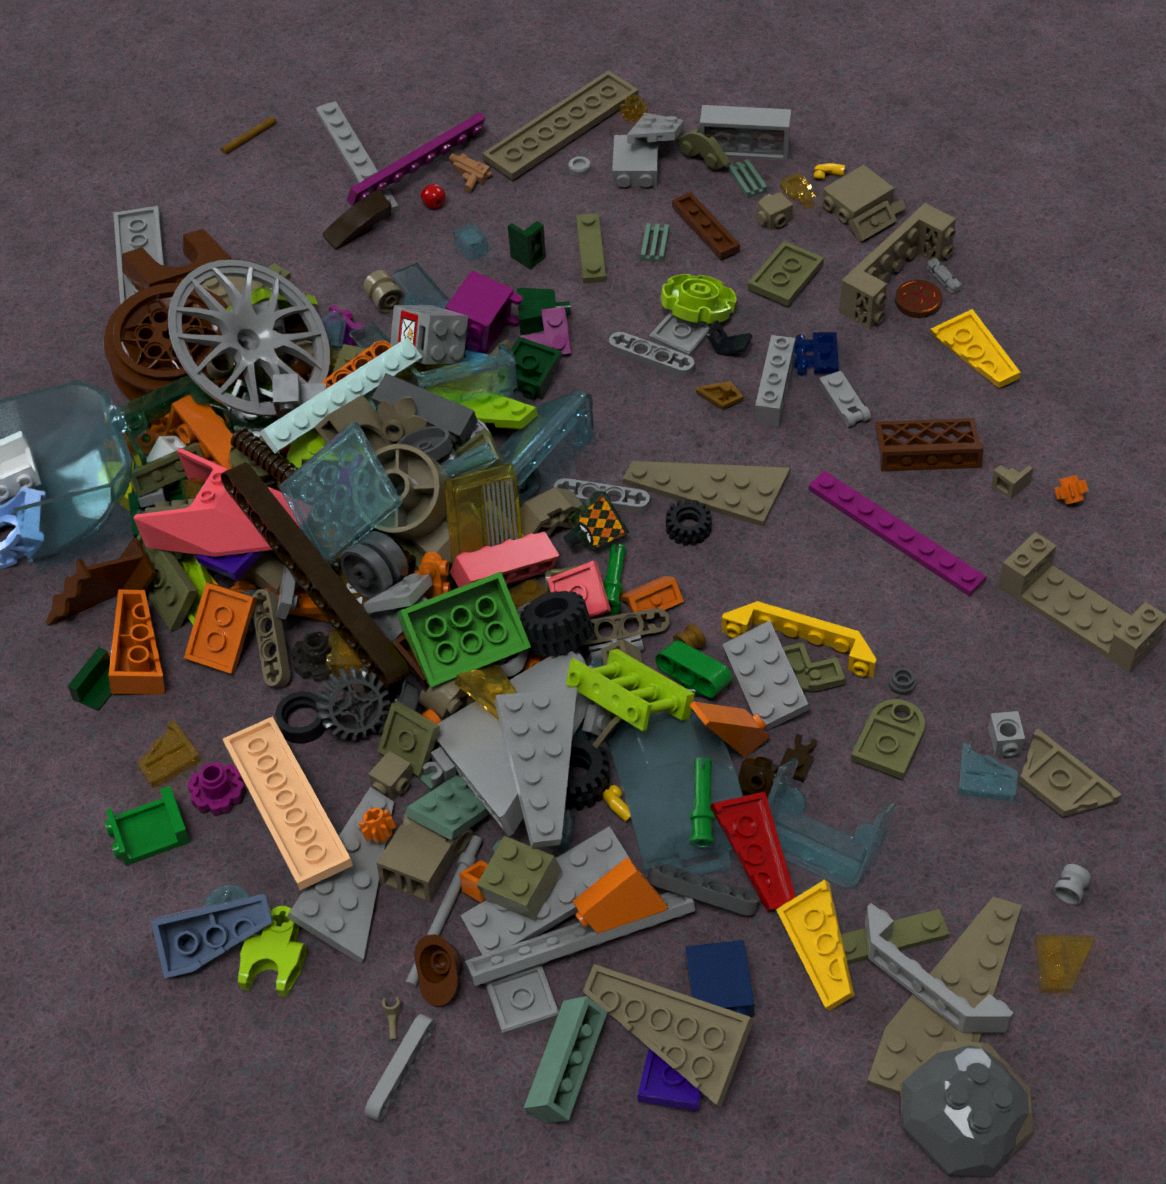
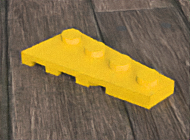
M823 880L782 905L776 911L824 1007L831 1011L854 997L855 994L830 884L828 881Z

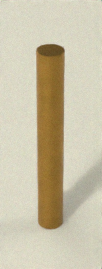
M273 116L269 117L221 147V151L227 155L277 123L276 119Z

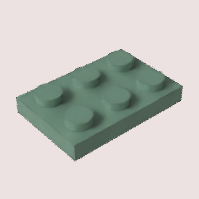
M455 775L409 805L406 811V817L451 841L490 814L458 775Z

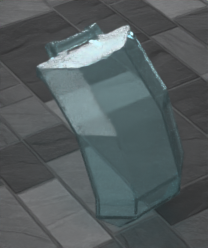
M691 709L690 718L683 721L666 711L650 714L647 730L645 731L623 720L607 739L606 745L611 753L626 797L644 869H650L653 863H664L699 875L720 870L723 873L732 871L728 850L733 848L716 817L715 821L712 822V837L715 838V844L709 847H695L689 844V838L692 836V822L689 820V814L694 810V760L696 758H702V769H704L705 758L712 760L711 804L743 797L737 774L724 740L709 729L693 709ZM718 852L719 859L682 867L681 860Z

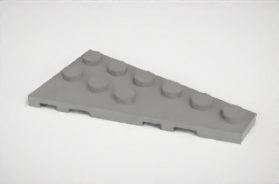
M371 787L339 835L352 860L353 866L305 888L286 917L359 963H362L364 960L378 888L379 874L377 861L386 846V841L382 843H376L372 839L366 841L361 832L359 822L363 821L364 813L371 808H380L383 812L388 809L392 815L394 801Z

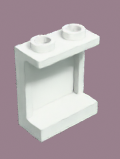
M22 431L0 439L1 502L15 496L21 487L30 489L41 484L32 448Z

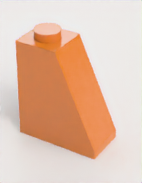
M628 857L573 900L578 909V912L575 914L585 928L590 925L597 934L663 912L668 908L659 893Z

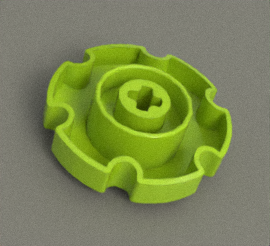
M681 274L669 278L667 284H663L660 300L663 307L672 310V314L678 318L695 323L703 321L710 324L715 320L722 322L729 319L730 313H734L737 298L735 292L731 288L725 287L724 283L718 279L705 275L692 276L690 274Z

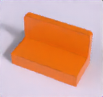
M669 576L658 578L620 596L621 601L628 603L631 612L651 608L666 610L684 602L675 577ZM645 614L641 615L642 620L645 619Z

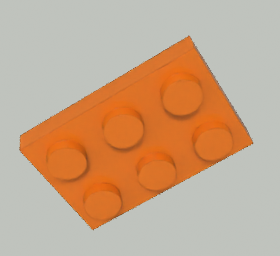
M206 582L184 658L234 674L257 597Z

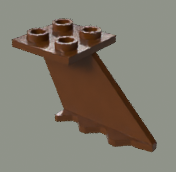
M132 538L119 559L86 566L82 559H77L75 574L65 578L63 593L55 594L53 597L52 610L46 620L47 625H54L118 595V589L146 590L157 573L138 538Z

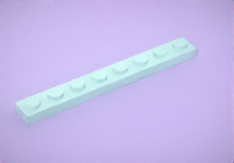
M407 337L264 428L260 435L274 454L313 430L331 412L362 394L365 396L376 389L385 373L396 376L419 361L422 356Z

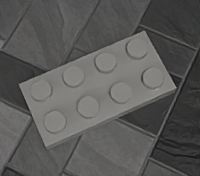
M771 621L722 644L753 715L757 713L767 724L764 728L765 731L811 709Z

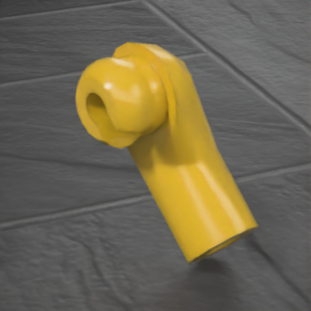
M834 163L816 165L813 170L815 171L813 177L824 180L825 174L844 176L845 165Z
M611 785L609 789H605L603 799L611 810L626 822L635 811L620 798L622 790L616 785Z

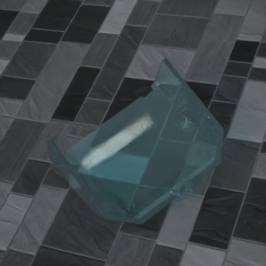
M77 380L0 400V439L22 431L32 448L41 481L40 485L31 489L46 492V497L43 501L13 508L28 562L66 550L98 533L111 518L114 509L120 504L128 490L132 477L133 461L123 435L127 425L125 419H123L121 408L113 406L109 391Z

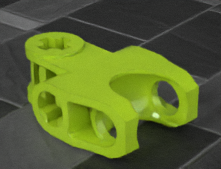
M278 906L271 910L273 922L263 928L261 935L253 934L245 939L240 953L238 974L240 989L249 991L256 975L261 971L272 969L278 971L276 980L278 996L288 997L292 986L301 974L307 954L306 943L296 942L300 930L299 925L286 918L291 910L290 907Z

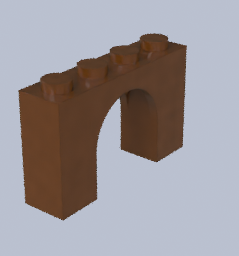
M204 229L183 234V253L192 262L191 264L183 267L161 265L141 247L122 253V272L141 291L155 285L181 283L196 268L214 261L231 260V257Z

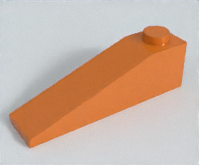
M692 702L690 704V707L702 722L744 758L770 737L764 730L767 724L757 713L752 716L747 710L701 702Z

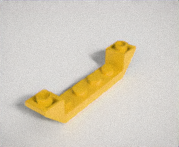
M759 601L723 613L721 632L731 638H736L750 631L753 624L760 626L771 621L776 631L783 632L788 637H800L814 645L823 644L833 647L836 651L842 653L850 652L848 670L852 671L855 675L872 678L875 675L877 659L857 630Z

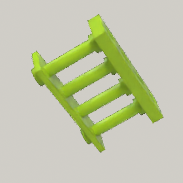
M619 649L610 650L607 665L590 668L575 658L570 659L566 685L571 688L577 687L579 693L642 731L647 730L650 714L666 711L681 721L690 718L692 709L690 704L693 702L695 695L693 692Z

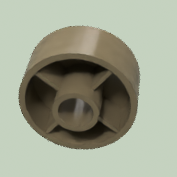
M388 445L372 453L361 465L354 483V499L363 519L372 527L398 539H416L432 532L445 518L451 503V483L445 469L435 459L410 445ZM405 482L403 494L395 499L396 488L399 484Z

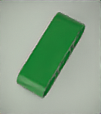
M675 640L655 657L656 664L662 672L709 698H713L733 680L730 670L725 665L679 640Z

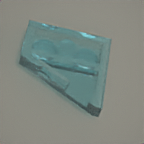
M963 743L958 794L1015 801L1018 771L998 763L996 759L987 754L985 757L971 750V745Z

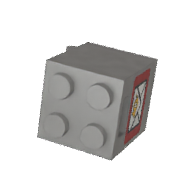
M394 305L390 344L393 347L408 337L422 356L417 361L419 363L463 364L468 315L433 305Z

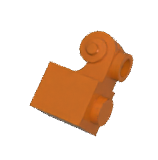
M436 552L425 553L422 557L419 571H414L419 576L426 574L431 576L433 584L424 593L427 599L451 591V583L447 582L446 578L449 571L448 560H442V557Z

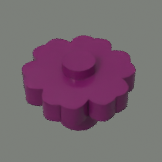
M219 761L203 765L201 772L192 774L191 780L188 783L192 805L200 812L210 810L213 815L229 812L232 804L240 803L245 793L243 780L238 769L232 764L223 767Z

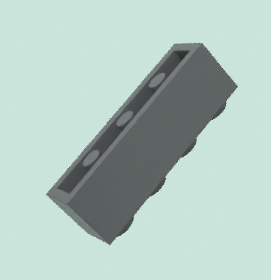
M385 373L372 396L376 410L383 399L394 405L400 398L410 396L416 404L415 415L427 420L426 427L442 426L448 429L453 445L455 443L460 445L466 443L478 422L474 410Z

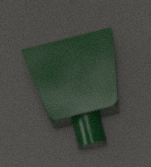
M517 288V294L522 296V303L518 305L520 335L544 331L542 309L565 307L566 316L571 315L570 301L556 302L553 289Z

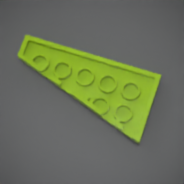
M438 374L428 375L417 385L420 388L474 410L477 419L483 423H494L495 427L523 429L538 416L537 408Z

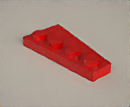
M761 792L712 803L711 810L714 812L717 821L766 910L778 909L794 899L795 893L766 793Z

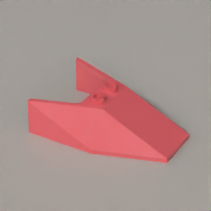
M178 448L177 453L188 480L204 482L193 503L183 509L143 513L134 516V521L146 548L213 557L273 550L224 488L221 481V473L229 469L181 448ZM268 487L304 532L316 512L315 508Z

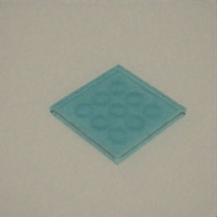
M355 421L351 422L279 485L301 530L329 565L403 503L359 423Z

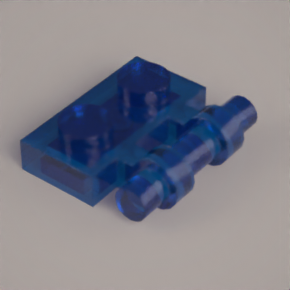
M813 332L812 339H805V336L802 334L796 336L794 366L797 369L798 375H806L808 367H814V374H832L839 371L837 332ZM813 351V355H806V352Z

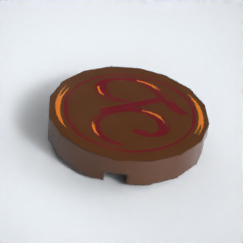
M911 280L901 284L896 290L895 304L904 315L912 318H926V315L931 314L932 316L939 311L943 296L941 290L935 284L925 280Z

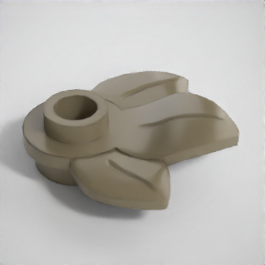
M402 397L394 405L384 399L379 404L377 415L383 423L382 432L389 441H399L410 432L426 427L427 420L415 415L416 404L412 397ZM391 426H397L399 431L393 430Z

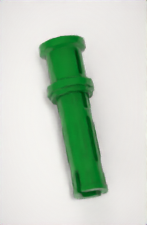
M616 544L610 547L606 580L603 582L611 609L610 612L605 613L607 615H615L621 608L619 598L623 594L624 589L621 577L626 554V547L621 544L618 545V552H616Z
M702 758L694 760V810L689 814V820L692 822V836L689 838V844L695 847H709L715 844V838L712 837V822L715 821V814L711 811L712 760L709 758H705L704 769H702Z

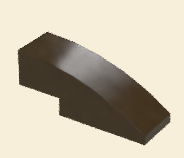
M378 189L344 212L322 233V236L332 248L337 250L373 229V225L391 216L392 204Z

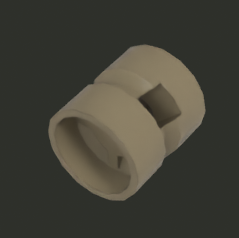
M377 270L372 272L364 281L365 292L373 300V303L381 313L387 314L392 312L394 305H402L404 303V293L387 271Z

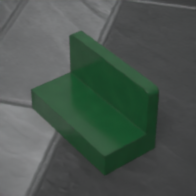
M536 221L525 230H522L513 223L508 225L510 257L531 270L546 258L544 225Z
M98 647L68 685L74 701L97 711L103 707L112 695L109 682L110 657L107 650Z

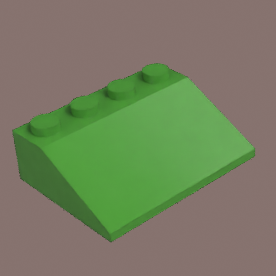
M501 571L396 613L406 640L430 687L531 647Z

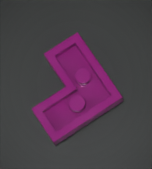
M565 307L542 309L544 333L521 337L562 351V356L571 355Z

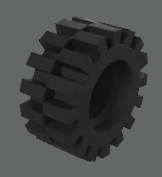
M685 499L684 504L680 500L677 501V507L674 504L670 506V510L666 512V533L669 534L671 540L675 539L676 544H680L683 541V546H688V542L695 546L697 545V540L701 544L704 542V537L708 539L709 532L711 533L712 515L710 514V509L706 508L704 503L698 505V500L690 503V499ZM683 519H694L698 524L687 527L679 524V522Z

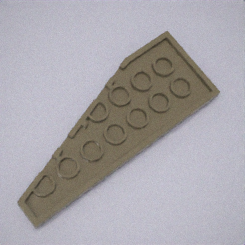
M993 896L931 971L930 975L940 979L946 988L955 995L966 999L972 1008H975L988 994L994 996L1022 905ZM912 994L885 1027L867 1085L900 1096V1084L942 1042L979 1043L982 1032H961Z

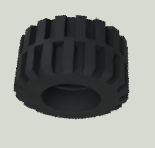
M556 591L544 594L532 600L530 604H527L520 614L521 623L531 646L530 650L535 654H540V656H557L574 651L579 646L584 645L586 640L592 636L593 626L583 596L573 591Z
M574 734L572 737L569 768L581 767L588 772L580 777H568L565 800L566 811H571L572 807H577V811H582L584 805H587L588 808L593 807L594 800L600 802L603 799V793L605 789H608V784L610 783L609 761L603 747L595 748L593 743L596 740L590 742L589 737L584 735L582 738H578V734Z

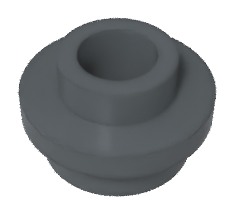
M898 668L890 675L889 685L893 691L907 694L915 689L916 677L911 670ZM904 680L907 683H900L898 681Z

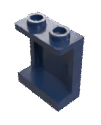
M744 940L685 946L686 969L688 970L691 997L749 1017H754V999Z

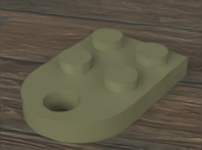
M900 699L886 700L878 704L871 712L854 747L851 761L903 780L924 734L925 719L920 709L914 704ZM897 711H904L908 713L909 716L906 718H899L894 713H896Z

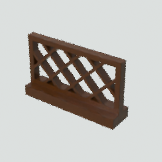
M975 418L875 422L881 472L982 468L984 448L982 442L979 441ZM970 426L966 433L957 429L958 427ZM939 427L944 429L942 433H938L932 430L933 428ZM911 428H916L919 430V432L917 434H913L908 430ZM892 429L895 432L889 435L882 430ZM953 434L954 436L958 437V439L953 441L949 439L947 436ZM928 435L934 439L929 442L922 437ZM903 436L909 440L904 443L897 438Z

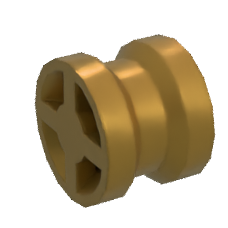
M689 624L685 627L683 633H677L673 636V642L679 640L694 649H701L706 645L704 634L694 624Z

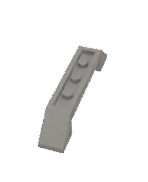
M872 903L867 906L864 924L869 960L961 1032H1006L1009 1029L1014 1012L1003 1001L997 1000L988 994L975 1008H972L966 999L955 995L946 988L940 979L932 977L922 969L917 961L910 960L899 951L895 944L887 941L891 937L894 920L891 919L886 911L878 909Z

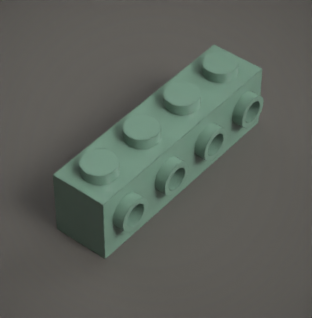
M587 996L563 1001L523 1109L544 1123L569 1120L603 1026L607 1011Z

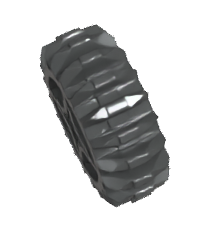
M352 666L349 669V674L342 668L339 670L340 677L337 678L334 674H330V679L333 681L331 684L327 682L322 683L326 692L319 691L317 694L319 698L323 699L316 703L318 709H323L317 715L320 719H325L322 724L325 728L331 727L330 732L332 735L340 732L341 739H346L348 734H350V738L356 740L358 733H360L363 738H367L366 730L370 729L373 733H376L377 729L374 725L376 723L384 725V721L380 716L389 714V711L383 708L390 704V700L385 698L389 691L387 688H382L383 682L379 681L377 683L375 681L377 676L375 673L372 672L367 675V670L363 667L357 673L356 668ZM351 684L366 685L370 687L371 691L368 693L364 691L357 693ZM343 689L342 698L333 705L336 695ZM351 695L357 700L354 707L355 711L350 707L352 705ZM372 705L370 712L364 717V710ZM349 714L354 718L355 722L345 723L336 719L335 716Z

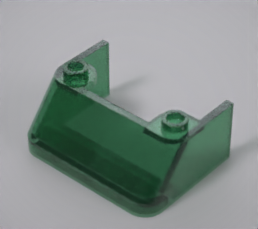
M187 375L118 407L113 413V421L136 464L140 467L146 464V458L135 438L142 436L147 431L148 423L169 414L172 403L189 394L197 404L208 405L211 403L216 414L223 418L228 430L234 434L233 417L227 406L209 396Z

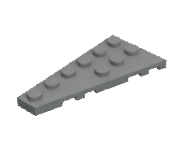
M577 687L496 695L494 701L531 848L560 845L562 839Z

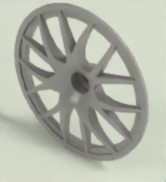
M219 260L196 268L176 288L168 311V328L173 349L191 379L218 402L246 414L277 416L273 403H259L254 365L262 367L269 375L272 383L273 374L296 373L277 357L275 353L277 351L291 354L313 367L308 382L299 376L301 384L321 383L326 379L330 365V348L322 320L307 297L280 274L264 266L247 261ZM225 276L245 278L242 294ZM216 278L227 292L235 313L228 312L200 284ZM252 280L272 288L265 311L256 315L251 306ZM195 290L210 310L184 307V304L189 294ZM278 293L293 307L275 311ZM299 313L309 332L281 334L274 331L273 327L278 320ZM182 314L211 322L219 327L222 335L183 334ZM311 339L314 357L295 343ZM185 342L215 347V349L197 366L189 354ZM227 353L235 359L237 365L230 378L219 388L201 370L215 357ZM242 371L251 402L225 392Z

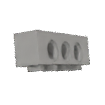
M771 335L755 404V424L779 427L794 361L795 338Z

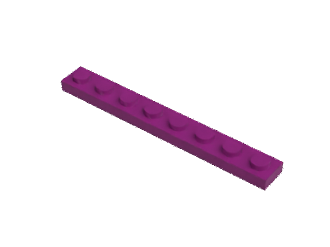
M481 112L475 114L351 187L347 201L353 206L378 189L382 193L388 185L392 183L397 184L405 175L415 173L425 163L426 165L432 163L437 156L447 154L452 147L462 145L472 135L474 137L479 135L483 130L482 126L486 117Z
M827 471L822 472L809 484L808 490L967 596L970 597L986 582L987 576Z

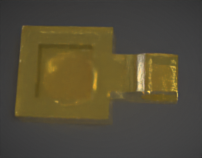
M800 173L780 181V188L792 200L799 197L801 204L806 209L814 206L811 198L815 197V195L811 191V183Z

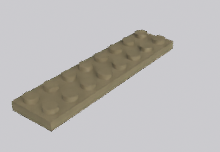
M608 70L483 152V160L511 180H514L639 96L638 89Z

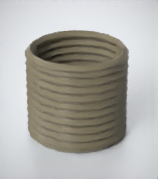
M223 353L215 358L227 360L230 364V369L225 371L218 370L214 367L212 361L206 367L208 374L215 380H218L233 373L236 361L229 354Z

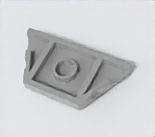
M645 113L627 134V143H634L636 138L647 139V142L676 140L684 129V120L677 119L674 116L666 117Z

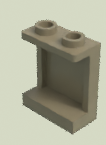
M862 165L823 188L822 204L827 211L833 212L841 222L847 223L850 226L848 221L886 200H888L889 204L893 203L894 187L865 165Z

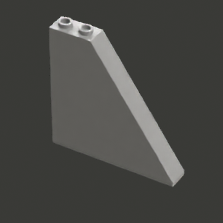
M570 651L563 655L547 657L438 723L440 729L435 742L437 748L441 747L455 765L456 772L508 837L514 834L523 819V813L494 702L496 695L571 688L566 685L570 659L575 658L586 665L579 652L574 653ZM578 691L576 694L572 737L584 719L588 705H592L594 702Z

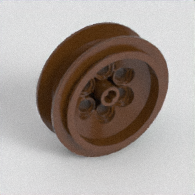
M180 283L155 285L130 296L110 317L103 340L105 355L110 364L113 379L120 391L131 401H140L141 405H144L145 402L158 403L166 408L167 412L171 410L172 403L196 390L198 392L200 390V387L191 379L178 360L169 335V306L172 296ZM205 289L225 309L228 308V305L219 296ZM195 290L189 294L184 304V307L210 310ZM182 314L183 334L222 335L219 327L211 322ZM185 342L189 354L197 366L215 349V347ZM224 358L212 360L214 367L218 370H221L228 362ZM206 365L201 372L208 379H211L212 377L208 374Z

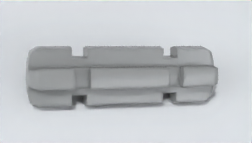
M937 258L927 262V269L931 273H935L934 276L945 287L948 286L946 289L951 294L961 290L962 284Z

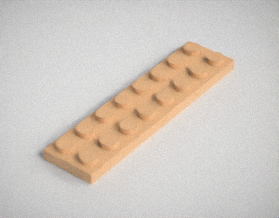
M273 716L223 738L224 745L299 890L353 866L348 852Z

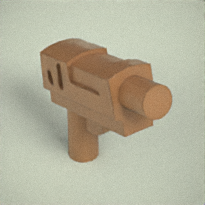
M454 153L449 156V161L453 162V170L463 175V179L467 181L464 185L466 192H471L476 183L483 185L492 176L489 166L479 161L476 162L463 153L460 156Z

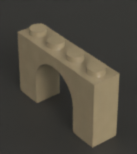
M363 394L331 412L315 426V429L329 447L349 437L361 440L373 452L398 442L389 441L385 438L382 432L383 423ZM405 482L398 485L394 497L405 490Z

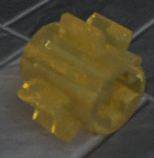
M630 95L624 99L625 104H620L623 118L632 122L639 121L643 114L648 113L644 98H640L638 95Z

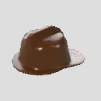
M436 934L426 935L420 939L414 953L422 996L429 1004L444 1006L455 996L458 987V973L462 964L461 955L458 949L448 943L443 937Z

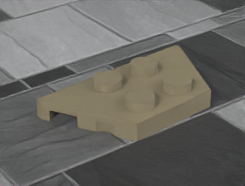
M1038 728L1035 730L1019 783L1062 817L1120 801L1122 794L1041 730Z

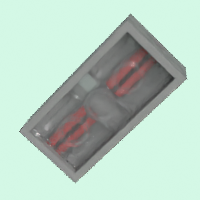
M702 105L700 133L707 138L713 136L727 157L788 160L791 109Z

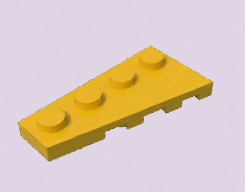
M973 309L930 329L931 335L998 388L1021 378L1019 369Z

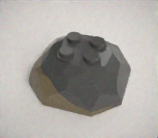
M942 1042L900 1084L902 1129L947 1176L992 1178L1033 1135L1031 1088L988 1043Z

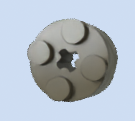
M465 673L433 687L429 686L427 692L421 691L419 703L426 709L433 710L443 721L480 698L477 694L480 686L479 680L470 673Z

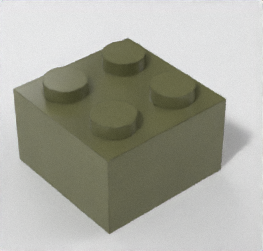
M504 836L479 879L477 887L486 900L535 920L562 869L553 855Z

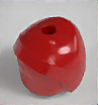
M431 184L423 189L420 197L427 208L435 210L444 205L446 194L442 187Z

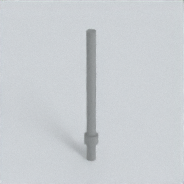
M473 835L465 853H461L457 862V871L427 935H440L461 889L459 873L477 861L475 856L483 841L479 836ZM414 962L405 984L416 988L419 980Z

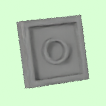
M671 311L649 335V340L691 357L707 339V333L712 323L686 321L672 314L673 311Z
M536 965L521 970L519 973L509 974L485 984L503 1036L557 1019L559 1011L542 965Z

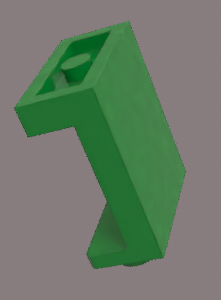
M171 786L160 789L162 799L114 815L112 808L106 809L109 819L105 820L104 823L109 837L114 835L116 842L111 843L116 859L122 857L125 866L190 843Z

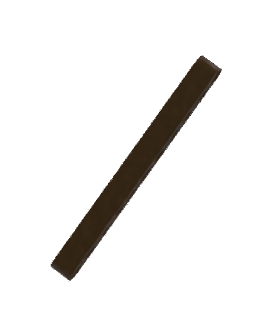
M245 462L222 472L221 481L226 491L368 672H373L377 675L375 681L377 683L379 681L383 682L382 688H387L408 677L409 667L404 658L253 468Z

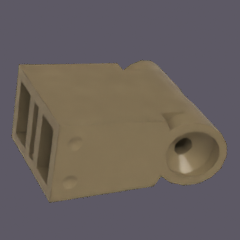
M405 812L403 825H400L377 861L380 884L431 903L455 858L467 848L473 836V830L469 828L451 841L406 817Z

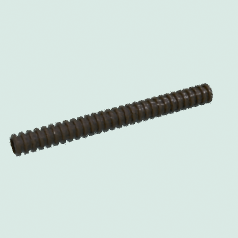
M242 427L233 434L230 443L234 448H237L246 457L248 456L256 465H260V468L266 470L268 474H272L273 478L278 479L290 491L295 492L298 497L307 501L315 510H319V513L325 515L327 519H331L332 523L337 524L340 529L349 533L357 542L369 532L378 531L384 533L368 524L359 513H355V510L349 508L346 503L343 504V501L337 499L334 494L331 495L330 491L325 490V487L319 485L317 481H313V478L307 476L305 472H301V469L295 467L288 459L278 454V452L274 454L269 445H266L259 437L254 436L247 428ZM398 545L407 559L409 572L415 565L416 556L410 555L408 550H404V547Z

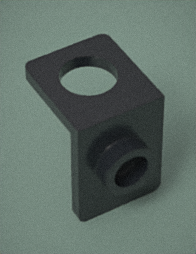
M718 320L713 321L707 333V338L718 355L737 354L746 351L753 337L751 333L727 336ZM715 330L719 332V342L715 340Z

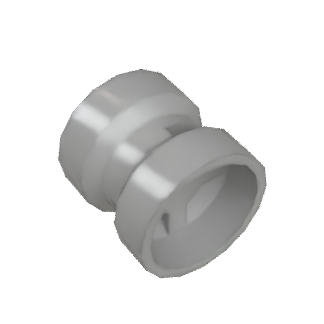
M1067 864L1061 873L1062 880L1057 881L1053 892L1058 899L1071 905H1078L1084 896L1083 889L1088 887L1092 877L1083 867Z

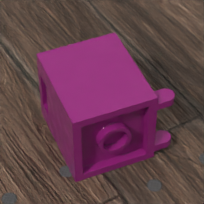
M473 270L468 274L445 309L468 315L465 349L486 354L506 324L512 326L519 324V318L511 314L512 303L516 305L521 304L522 296L514 293L513 288Z

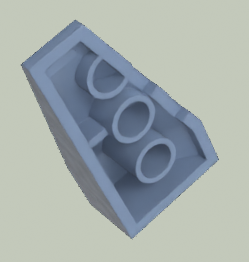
M267 894L190 909L152 920V928L164 979L195 971L272 923Z

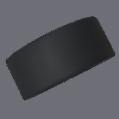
M299 691L289 694L277 705L275 718L285 740L291 743L305 744L315 741L326 731L327 728L322 724L325 719H320L319 717L313 723L304 727H292L286 723V717L295 709L302 707L312 708L316 710L317 714L323 710L316 707V703L322 701L318 695Z

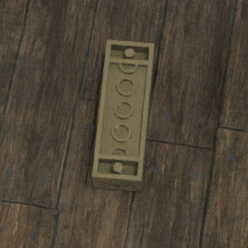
M924 203L842 279L839 313L868 329H871L876 323L880 324L886 315L884 311L887 300L886 289L890 276L894 272H899L903 264L908 259H913L916 253L929 260L937 258L941 262L944 258L948 259L954 250L952 245L956 234V218Z
M1034 532L1003 562L999 588L1130 673L1161 641L1166 625V615L1147 602H1144L1131 616L1053 566L1057 545Z

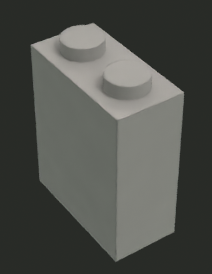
M614 135L613 187L657 186L658 141L647 142V139L636 138L634 143L628 144L627 135Z

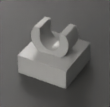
M441 747L431 752L432 762H427L423 766V773L425 775L432 771L436 772L435 775L430 777L432 785L439 784L442 779L446 782L456 775L455 765Z

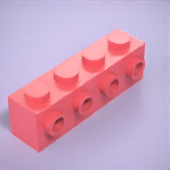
M545 532L538 534L530 533L520 539H510L499 545L485 546L478 551L459 554L455 558L450 574L458 587L500 571L505 583L509 584L546 573V570L554 568L560 555Z

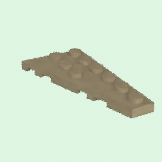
M632 461L623 477V484L674 500H681L684 503L685 499H690V503L698 500V505L704 503L710 511L763 527L790 474V468Z
M594 964L583 992L721 1108L754 1020L749 1016Z

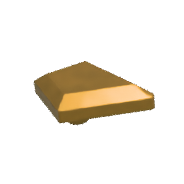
M731 381L696 387L697 394L721 409L741 402L744 398Z

